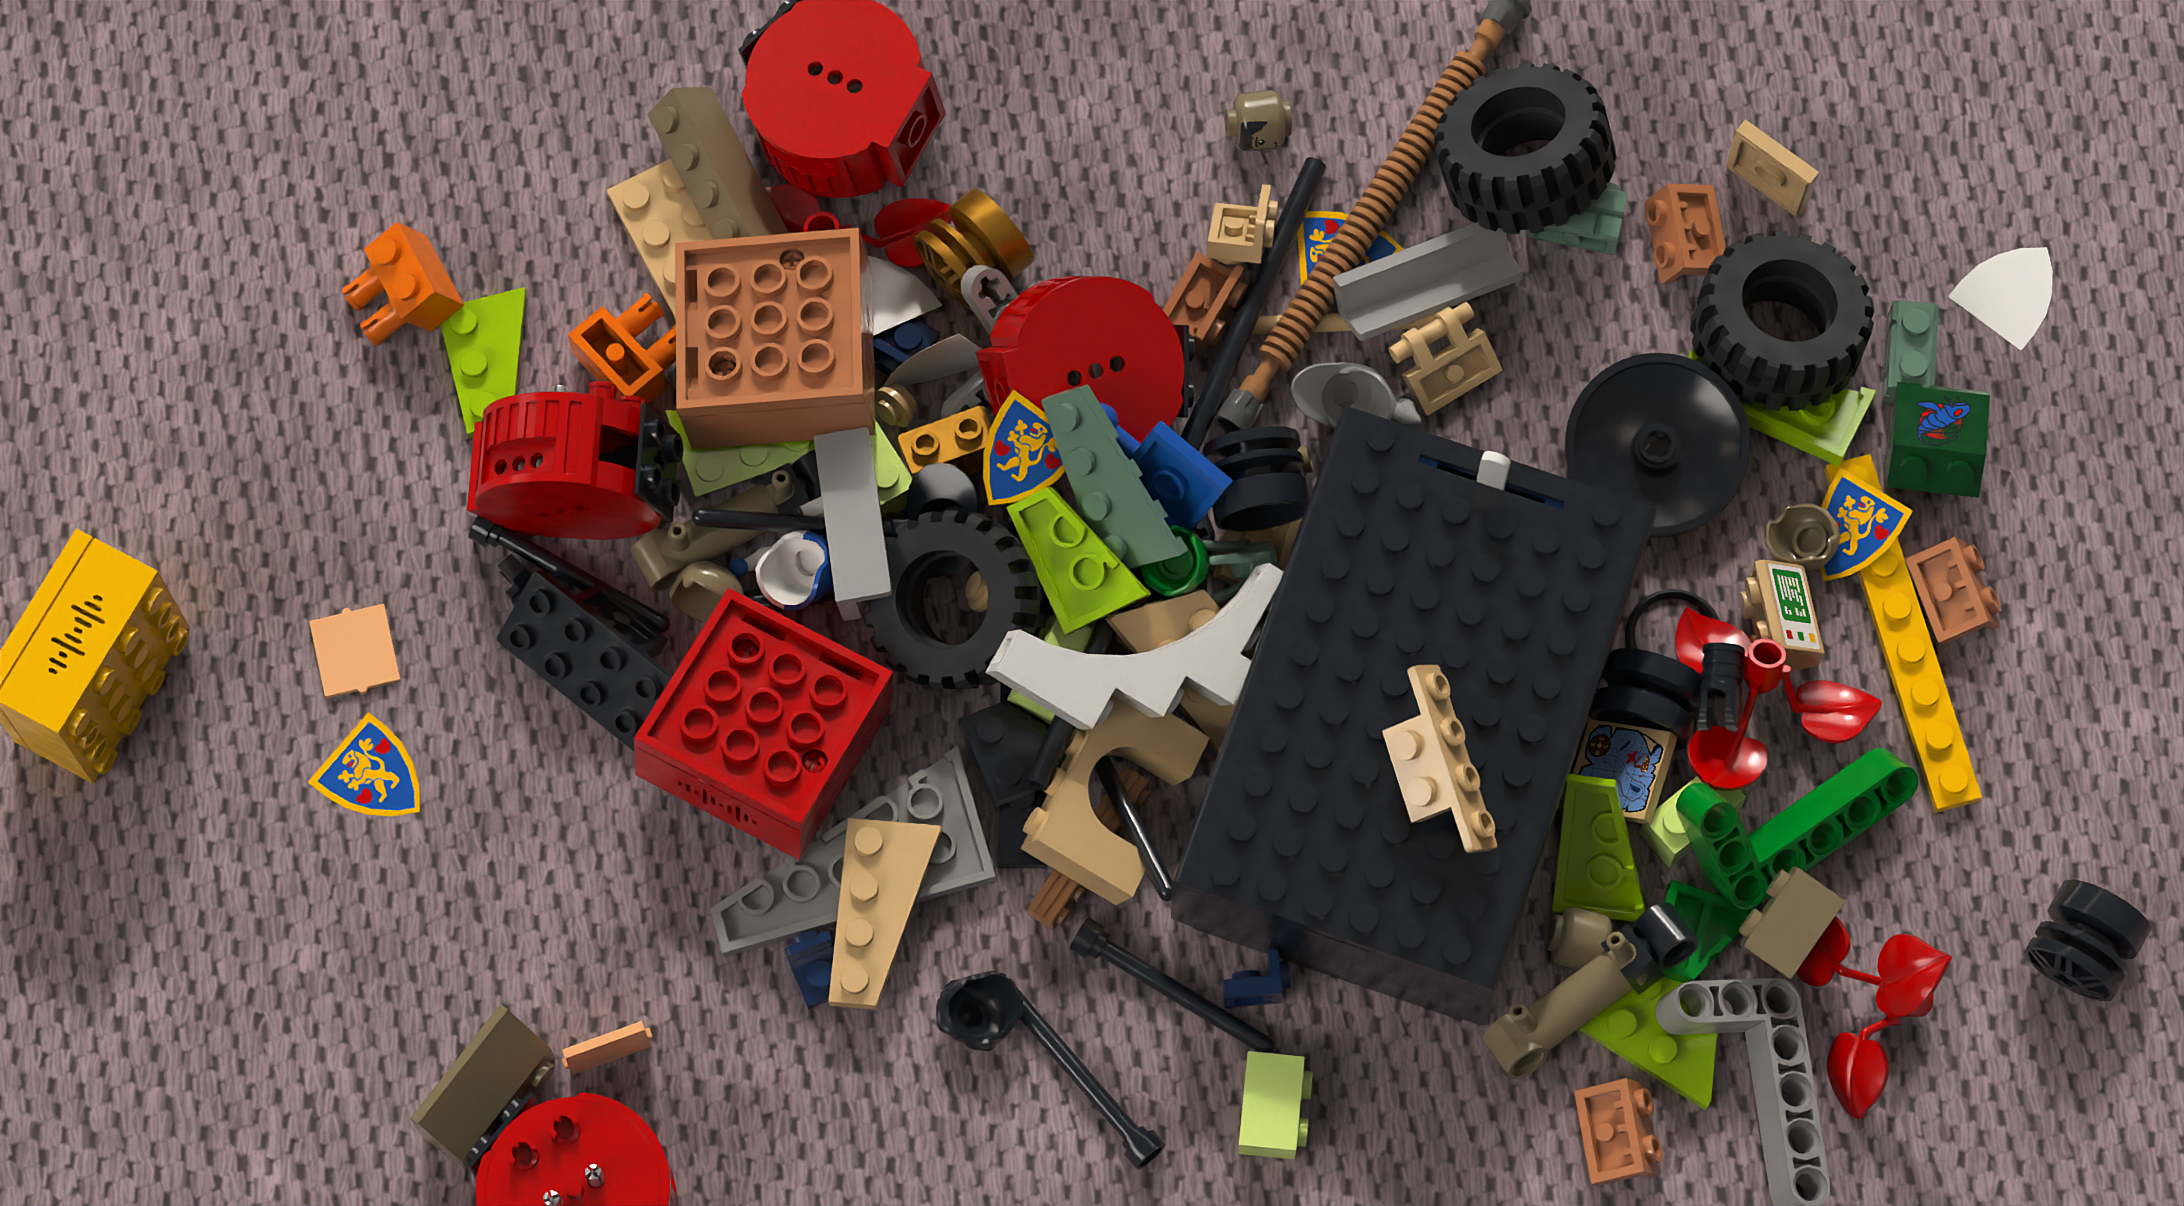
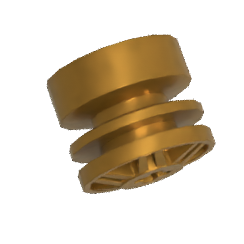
M976 188L970 189L949 207V215L955 228L941 219H935L930 223L932 233L924 230L913 238L915 249L933 279L944 291L953 296L962 306L970 311L972 309L961 292V281L969 268L975 265H985L1001 271L1007 280H1013L1034 262V255L1030 245L1014 222L997 203ZM981 279L982 289L979 294L991 296L986 287L990 280Z

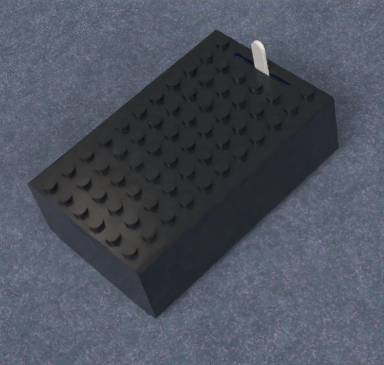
M1344 406L1172 881L1171 918L1177 922L1189 925L1195 930L1268 954V948H1278L1279 958L1282 960H1288V962L1458 1020L1463 1019L1478 1025H1485L1567 783L1568 775L1575 760L1634 586L1657 510L1649 505L1510 460L1497 452L1482 451L1368 412ZM1438 665L1449 682V697L1456 718L1464 728L1465 747L1471 764L1479 774V790L1485 808L1492 816L1495 824L1494 836L1497 842V848L1467 853L1464 849L1452 810L1422 822L1411 823L1382 731L1421 715L1407 672L1413 666Z

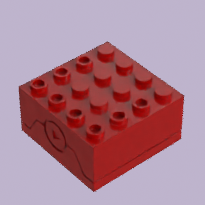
M727 588L634 737L635 775L800 860L891 710L893 671Z

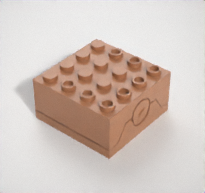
M859 228L675 243L676 409L692 449L814 440L813 436L860 427H867L870 435H876L872 270Z

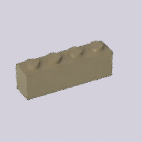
M672 88L647 115L713 240L788 234L787 228L712 88Z

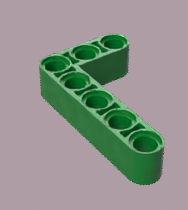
M1875 748L1748 835L1734 806L1704 783H1693L1687 786L1677 799L1676 811L1708 883L1734 906L1744 910L1751 909L1770 897L1766 890L1780 870L1783 869L1789 873L1794 866L1806 872L1907 802L1917 790L1919 780L1916 771L1887 749Z

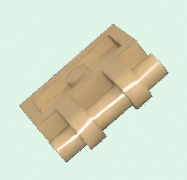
M1467 302L1460 304L1454 309L1450 307L1443 309L1436 314V320L1419 330L1416 328L1408 330L1401 335V341L1388 348L1391 357L1396 363H1400L1410 356L1413 357L1416 365L1401 375L1419 412L1425 416L1430 415L1503 371L1485 331L1477 328L1466 335L1462 325L1475 317L1474 311ZM1446 335L1450 345L1431 355L1428 345Z

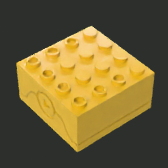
M77 528L75 529L0 650V723L15 743L91 783L95 782L99 774L105 775L111 769L117 757L115 747L123 734L130 735L134 731L141 717V710L139 708L148 694L153 696L159 690L166 674L163 670L172 655L178 656L183 651L189 639V632L187 631L189 625L159 572Z

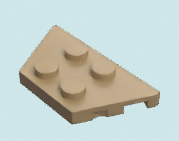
M1195 589L1193 592L1170 599H1160L1144 604L1142 607L1112 613L1105 620L1133 654L1148 652L1180 640L1210 621L1221 609L1205 589ZM1252 647L1247 652L1242 650L1241 655L1252 661L1255 650ZM1182 683L1180 688L1184 689V694L1177 706L1197 730L1210 737L1209 745L1219 753L1237 700L1232 705L1220 706Z

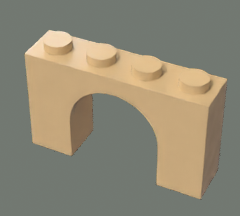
M1111 695L1110 700L1114 702V705L1102 725L1098 726L1095 724L1093 729L1080 730L1075 728L1064 750L1067 756L1061 768H1056L1047 790L1043 791L1047 793L1041 809L1039 807L1035 808L1024 825L1023 832L1028 835L1021 849L1112 904L1118 905L1134 896L1146 870L1140 860L1137 847L1109 831L1098 820L1092 810L1088 794V784L1095 764L1103 756L1122 757L1175 786L1192 776L1210 737L1171 713L1166 712L1163 717L1150 718L1114 695Z

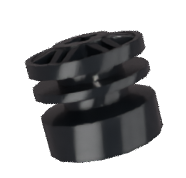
M1286 426L1254 427L1224 434L1205 444L1203 448L1204 457L1233 480L1212 506L1215 525L1219 529L1243 532L1264 530L1283 526L1303 518L1310 500V494L1306 478L1293 473L1304 464L1303 455L1300 451H1297L1301 446V441L1296 429Z
M2076 879L2064 880L2047 910L2053 921H2043L2039 924L2035 931L2037 937H2033L2030 940L2024 954L2027 960L2039 972L2070 991L2097 1001H2111L2120 987L2117 981H2122L2128 973V968L2123 960L2134 959L2138 955L2152 928L2149 921L2139 910L2110 891Z

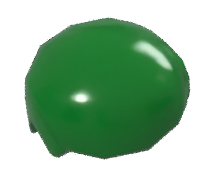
M1169 525L1168 527L1175 538L1180 536L1188 551L1180 556L1142 565L1140 569L1144 583L1163 596L1176 597L1193 592L1206 577L1210 562L1208 550L1204 542L1193 531L1182 526Z

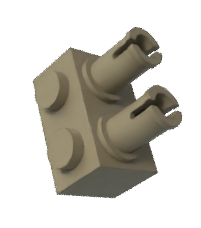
M1794 866L1789 873L1783 869L1780 870L1766 890V893L1771 898L1761 912L1753 909L1739 929V933L1744 935L1739 945L1789 979H1792L1846 901L1803 870Z

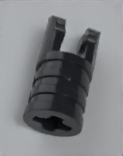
M1724 642L1704 644L1702 648L1704 658H1702L1703 671L1701 672L1702 684H1700L1697 730L1712 729L1716 698L1725 699L1724 721L1727 730L1739 731L1745 648L1737 644Z

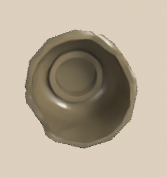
M1812 503L1786 506L1783 513L1775 521H1769L1765 528V544L1776 561L1803 565L1806 573L1817 570L1827 564L1838 550L1840 544L1839 540L1841 537L1837 522L1828 510Z
M701 561L688 564L681 570L669 590V596L672 603L683 613L706 623L727 588L744 595V590L737 577L725 566L709 561Z

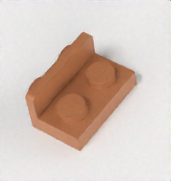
M1668 183L1645 201V218L1650 228L1654 248L1653 259L1662 284H1671L1682 275L1706 276L1711 263L1716 256L1723 255L1726 248L1714 185Z
M1953 537L1905 559L1939 644H1948L1984 627L1993 630L2001 626L1997 613L2002 611L2001 605L1992 587L1986 588L1980 571L1984 570L1985 566L1974 544L1969 546L1967 542Z
M1624 1078L1574 1091L1592 1185L1600 1186L1638 1176L1649 1178L1660 1176L1659 1163L1663 1159L1662 1147L1658 1137L1652 1132L1650 1116L1654 1113V1105L1650 1092L1647 1088H1644L1642 1083Z

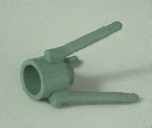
M1249 539L1240 541L1202 540L1208 551L1231 552V554L1211 556L1209 559L1210 564H1230L1233 575L1236 578H1242V582L1211 595L1210 597L1216 604L1236 596L1256 566L1268 563L1275 567L1278 565L1275 549L1269 541L1251 543Z

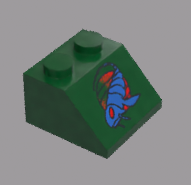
M1897 382L1883 467L1886 487L1979 498L1987 450L1990 393Z

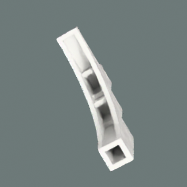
M1270 563L1256 566L1236 596L1210 621L1180 640L1151 651L1125 656L1086 654L1051 645L1019 629L1008 631L985 673L1080 730L1093 729L1095 724L1098 726L1103 724L1114 705V702L1110 700L1111 695H1114L1150 718L1163 717L1166 712L1170 714L1175 710L1184 694V689L1180 688L1182 683L1220 706L1232 705L1238 700L1251 664V660L1241 655L1242 650L1247 652L1258 638L1261 628L1257 626V623L1265 610L1270 611L1283 571Z

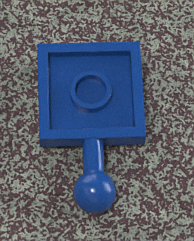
M1100 403L1119 434L1117 443L1129 460L1134 459L1143 474L1139 479L1153 501L1158 499L1168 515L1164 518L1167 525L1182 526L1193 531L1233 480L1161 420L1150 431L1144 441L1139 443L1118 425L1119 421L1116 411L1111 406Z

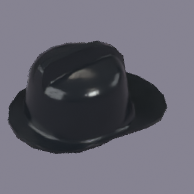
M942 462L927 465L915 474L909 485L907 503L910 521H918L919 515L932 511L945 512V510L979 513L975 486L968 475L955 465ZM961 556L948 557L937 565L932 572L940 574L958 572L970 564L971 560Z

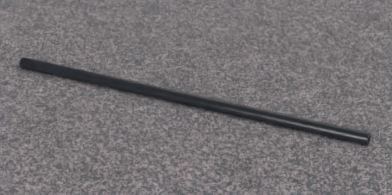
M1313 157L1306 158L1278 219L1276 228H1274L1272 248L1266 247L1264 250L1261 264H1258L1180 436L1198 452L1324 175L1326 165L1319 159ZM1140 566L1129 569L1141 581L1143 576ZM1127 606V607H1125V608H1123V609H1121V610H1119V611H1117V612L1127 611L1128 608H1129V606ZM1106 617L1096 622L1083 653L1108 655L1117 633L1105 620ZM1054 715L1025 779L1026 784L1036 790H1047L1075 726Z

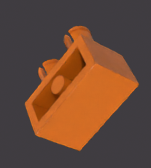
M399 222L394 223L363 249L370 261V267L350 284L342 288V294L347 295L345 297L346 301L357 311L364 309L369 302L386 290L389 302L367 320L360 323L361 329L366 330L363 332L365 336L376 346H380L384 340L405 323L413 324L432 332L447 320L451 314L464 306L460 295L427 235Z
M644 293L639 300L617 318L601 306L568 334L572 354L597 381L610 382L612 385L617 386L615 398L617 401L619 397L628 395L641 397V400L645 399L647 404H649L666 389L664 370L676 361V324L647 350L642 348L635 340L639 334L664 316L661 307L656 301L651 303L652 297L647 293Z

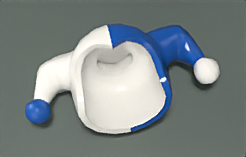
M795 530L784 534L772 546L762 547L745 559L739 557L731 560L729 563V571L737 578L744 576L747 571H756V580L762 594L772 604L784 610L804 608L818 601L824 595L834 592L828 541L812 531ZM867 600L860 602L861 610L867 604Z

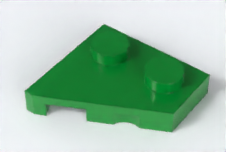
M1671 880L1666 887L1663 902H1669L1674 906L1698 938L1699 944L1696 951L1685 962L1671 969H1661L1665 974L1664 977L1681 983L1693 981L1734 939L1745 919L1753 909L1757 908L1753 907L1742 910L1734 906L1725 897Z

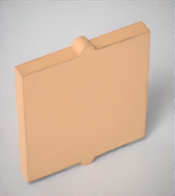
M384 604L354 611L344 608L341 614L309 621L326 699L357 691L361 694H366L369 688L401 681Z
M642 1021L562 1049L565 1056L562 1059L564 1068H570L574 1075L651 1047L649 1039L653 1036L650 1028H644Z

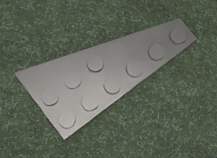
M958 746L945 753L944 757L925 770L921 769L910 776L907 782L886 796L881 795L848 817L942 826L941 836L937 846H935L926 877L914 904L996 881ZM848 818L821 835V839L808 846L800 860L789 856L784 860L783 864L765 876L757 877L710 908L723 957L791 939L810 930L819 931L837 925Z

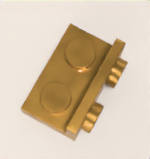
M976 406L898 435V443L912 478L925 466L939 462L955 465L964 471L970 479L982 475L984 449L991 427L984 407Z

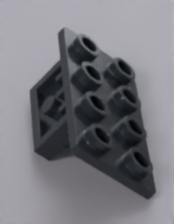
M538 570L532 574L497 636V641L633 751L635 735L673 674L653 659V657L662 652L668 641L666 637L601 585L596 584L574 596L543 570Z

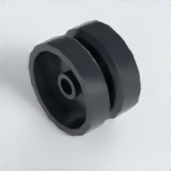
M1635 648L1612 650L1602 676L1608 686L1598 689L1589 715L1591 719L1670 731L1678 737L1674 751L1685 749L1695 724L1689 713L1698 711L1700 684H1702L1701 674L1673 658L1655 652Z

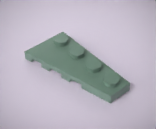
M1089 385L1049 395L1042 399L1041 402L1082 519L1128 569L1180 556L1187 552L1188 548L1180 536L1175 538L1164 518L1168 515L1159 500L1153 501L1139 479L1143 474L1134 459L1129 460L1117 443L1119 434Z

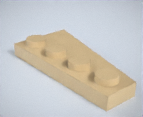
M848 818L829 991V1006L877 1010L896 959L903 933L907 929L918 892L926 877L929 862L941 836L942 826Z

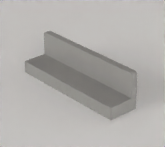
M1478 221L1332 278L1339 315L1360 341H1364L1440 312L1447 307H1453L1518 282L1524 276L1523 269L1508 252L1507 236L1503 229L1498 228L1496 232L1485 229L1479 225Z
M867 427L813 436L835 600L843 621L862 618L861 601L888 597L892 594L871 437Z

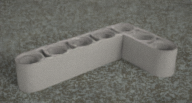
M1782 978L1704 980L1683 983L1661 997L1656 1005V1018L1661 1027L1671 1034L1745 1032L1769 1191L1773 1206H1821L1829 1197L1830 1180L1801 998L1797 988L1793 983ZM1766 997L1774 1003L1776 1012L1770 1009ZM1723 998L1731 1004L1733 1014L1725 1008ZM1680 1000L1688 1006L1690 1016L1681 1009ZM1774 1043L1781 1049L1783 1059L1775 1052ZM1781 1090L1785 1091L1789 1096L1790 1105L1783 1100ZM1788 1136L1796 1142L1797 1152L1791 1148ZM1796 1183L1802 1187L1805 1200L1797 1193Z

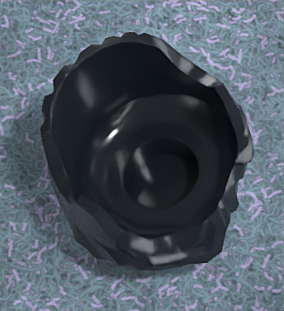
M987 971L951 980L944 986L937 1001L936 1025L941 1032L952 1036L958 1042H963L967 1048L991 1051L1010 1033L1020 1020L1024 1011L1022 994L1016 988V984L1011 978H1007L1006 974L997 973L996 971Z

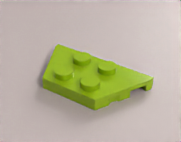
M1663 977L1640 995L1633 989L1578 1029L1705 1111L1710 1105L1717 1033L1671 1034L1661 1027L1656 1018V1005L1659 999L1683 983ZM1680 1000L1681 1009L1690 1016L1688 1006Z

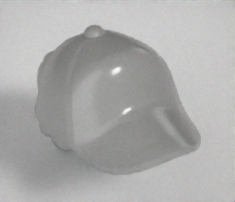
M1346 362L1316 364L1299 372L1292 381L1291 394L1296 407L1312 420L1333 429L1336 428L1344 406L1389 420L1394 419L1398 423L1410 427L1421 423L1420 416L1416 412L1415 403L1407 398H1395L1385 379L1375 369L1365 365Z

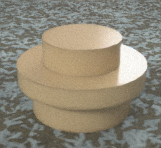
M893 383L889 387H881L875 393V409L885 423L906 427L912 422L913 414L917 411V403L907 389Z
M980 570L970 576L965 589L969 607L977 612H983L988 608V590Z

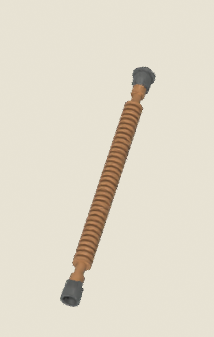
M1491 0L1479 17V21L1482 23L1474 33L1476 40L1468 52L1457 51L1454 55L1453 60L1448 64L1447 69L1442 73L1441 78L1436 82L1435 87L1417 111V115L1413 117L1411 124L1407 126L1405 133L1401 135L1399 142L1395 144L1392 149L1393 151L1389 153L1386 158L1387 160L1383 162L1369 183L1368 188L1365 189L1362 197L1359 198L1356 206H1354L1350 215L1345 219L1344 224L1339 228L1338 234L1333 237L1332 243L1327 246L1326 252L1322 254L1313 271L1310 272L1307 280L1304 281L1301 289L1296 293L1295 299H1292L1288 305L1289 308L1284 311L1283 317L1278 320L1276 326L1270 332V336L1266 338L1264 345L1258 350V356L1263 361L1253 376L1247 375L1239 389L1235 387L1232 389L1216 413L1214 420L1223 430L1230 433L1252 427L1264 408V405L1261 403L1270 391L1268 384L1277 371H1289L1292 366L1291 363L1295 362L1298 354L1303 350L1304 344L1308 342L1310 335L1314 333L1317 328L1316 326L1322 321V316L1326 315L1329 307L1334 303L1335 291L1332 277L1357 268L1360 263L1359 261L1363 259L1366 254L1365 252L1371 247V242L1375 241L1378 233L1381 232L1384 224L1389 220L1390 215L1395 211L1396 206L1408 191V187L1412 185L1414 178L1418 176L1420 169L1424 167L1426 160L1430 158L1433 153L1432 151L1435 150V131L1447 105L1453 106L1452 99L1462 88L1467 91L1471 88L1473 80L1485 75L1487 70L1482 61L1490 49L1495 50L1504 36L1508 38L1511 36L1521 19H1526L1530 15L1532 7L1528 0Z

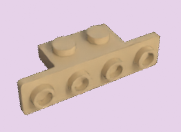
M1438 665L1413 666L1407 672L1421 715L1382 731L1411 823L1422 822L1452 810L1464 849L1467 853L1497 848L1494 836L1495 824L1492 816L1485 808L1479 790V774L1471 764L1465 747L1464 728L1456 718L1449 697V682Z

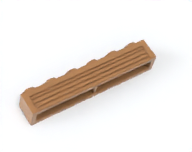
M1124 766L1119 773V777L1135 808L1138 805L1143 807L1151 795V792L1148 791L1149 780ZM1106 793L1094 810V813L1103 826L1118 835L1121 829L1125 830ZM1054 869L1029 905L1028 915L1051 930L1057 924L1062 926L1070 914L1068 907L1073 900L1078 902L1086 891V887Z

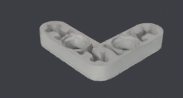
M975 265L969 268L961 281V292L964 299L990 336L1001 313L1018 296L1001 271L985 265ZM982 278L990 280L986 285L987 290L992 297L1000 300L993 302L988 296L979 294L982 289L980 283ZM981 370L976 372L947 398L941 410V419L960 413V409L963 406L970 409L981 406L978 404L981 401L987 404L984 409L990 423L995 419Z

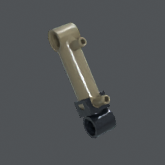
M815 450L801 456L792 466L788 462L761 476V484L712 509L801 515L800 506L821 497ZM692 519L682 524L674 523L669 528L659 529L647 534L631 547L630 552L650 589L653 592H660L672 587L681 570L688 564L711 561L768 531L700 527L695 525Z
M1663 902L1654 905L1636 920L1633 931L1627 924L1619 931L1611 933L1607 940L1601 943L1605 950L1533 1004L1528 1007L1523 1003L1513 1004L1509 1014L1497 1019L1488 1027L1484 1033L1483 1041L1509 1078H1523L1534 1072L1544 1063L1548 1056V1051L1633 989L1640 995L1665 976L1661 969H1671L1685 962L1696 951L1699 944L1698 938L1671 903Z

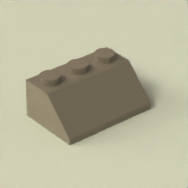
M500 1004L410 1119L422 1138L467 1171L469 1169L467 1164L472 1160L469 1157V1153L473 1146L485 1134L492 1136L503 1124V1121L500 1120L501 1115L513 1100L518 1097L523 1100L533 1086L539 1089L546 1083L554 1071L555 1066L551 1063L555 1056L551 1048Z

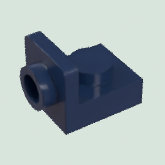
M916 318L888 329L882 340L876 338L873 342L875 366L881 372L890 376L903 362L918 352L936 344L940 339V332Z
M810 930L794 937L791 940L792 945L785 948L787 960L808 1010L829 1001L834 954L833 941L829 931L818 934L817 930Z
M1268 948L1267 962L1269 975L1261 976L1260 971L1245 970L1233 973L1232 979L1224 980L1223 995L1225 1009L1282 1003V989H1290L1291 984L1288 960L1279 961L1278 948Z

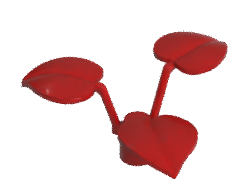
M792 184L765 187L789 233L852 228L849 224L841 227L833 214L821 211L814 194L803 191ZM909 198L890 203L881 209L874 219V228L880 238L875 239L861 233L863 243L874 248L885 246L888 259L899 267L916 268L925 264L915 249L913 238L924 230L932 233L930 223L935 219H941L951 224L952 219L949 215L950 205L927 198Z
M1688 607L1681 614L1675 633L1677 661L1693 668L1701 674L1703 671L1702 658H1704V655L1702 654V648L1704 644L1724 642L1737 644L1745 648L1742 672L1743 679L1750 690L1740 719L1739 731L1734 733L1727 730L1726 727L1713 725L1710 730H1698L1690 739L1687 749V757L1691 768L1702 783L1712 789L1721 791L1740 790L1756 782L1763 774L1768 758L1767 749L1762 742L1744 737L1758 693L1765 694L1779 685L1780 680H1782L1791 710L1795 713H1802L1801 726L1803 730L1811 737L1826 743L1838 744L1851 741L1866 728L1881 709L1882 701L1859 689L1833 681H1808L1801 684L1795 694L1789 676L1791 667L1784 665L1786 651L1780 643L1764 638L1758 639L1751 644L1749 637L1732 624L1703 616Z
M1835 916L1796 973L1803 982L1810 986L1827 985L1832 980L1835 971L1841 976L1879 986L1876 992V1004L1887 1015L1886 1018L1863 1028L1860 1031L1859 1037L1851 1032L1840 1033L1832 1043L1827 1058L1828 1077L1837 1099L1852 1117L1864 1119L1867 1111L1882 1095L1889 1075V1062L1886 1053L1877 1041L1869 1040L1870 1036L1889 1026H1899L1901 1017L1926 1016L1933 1006V993L1942 980L1952 956L1930 946L1916 936L1897 934L1889 938L1880 951L1877 964L1880 977L1849 969L1840 963L1850 951L1851 942L1844 924Z

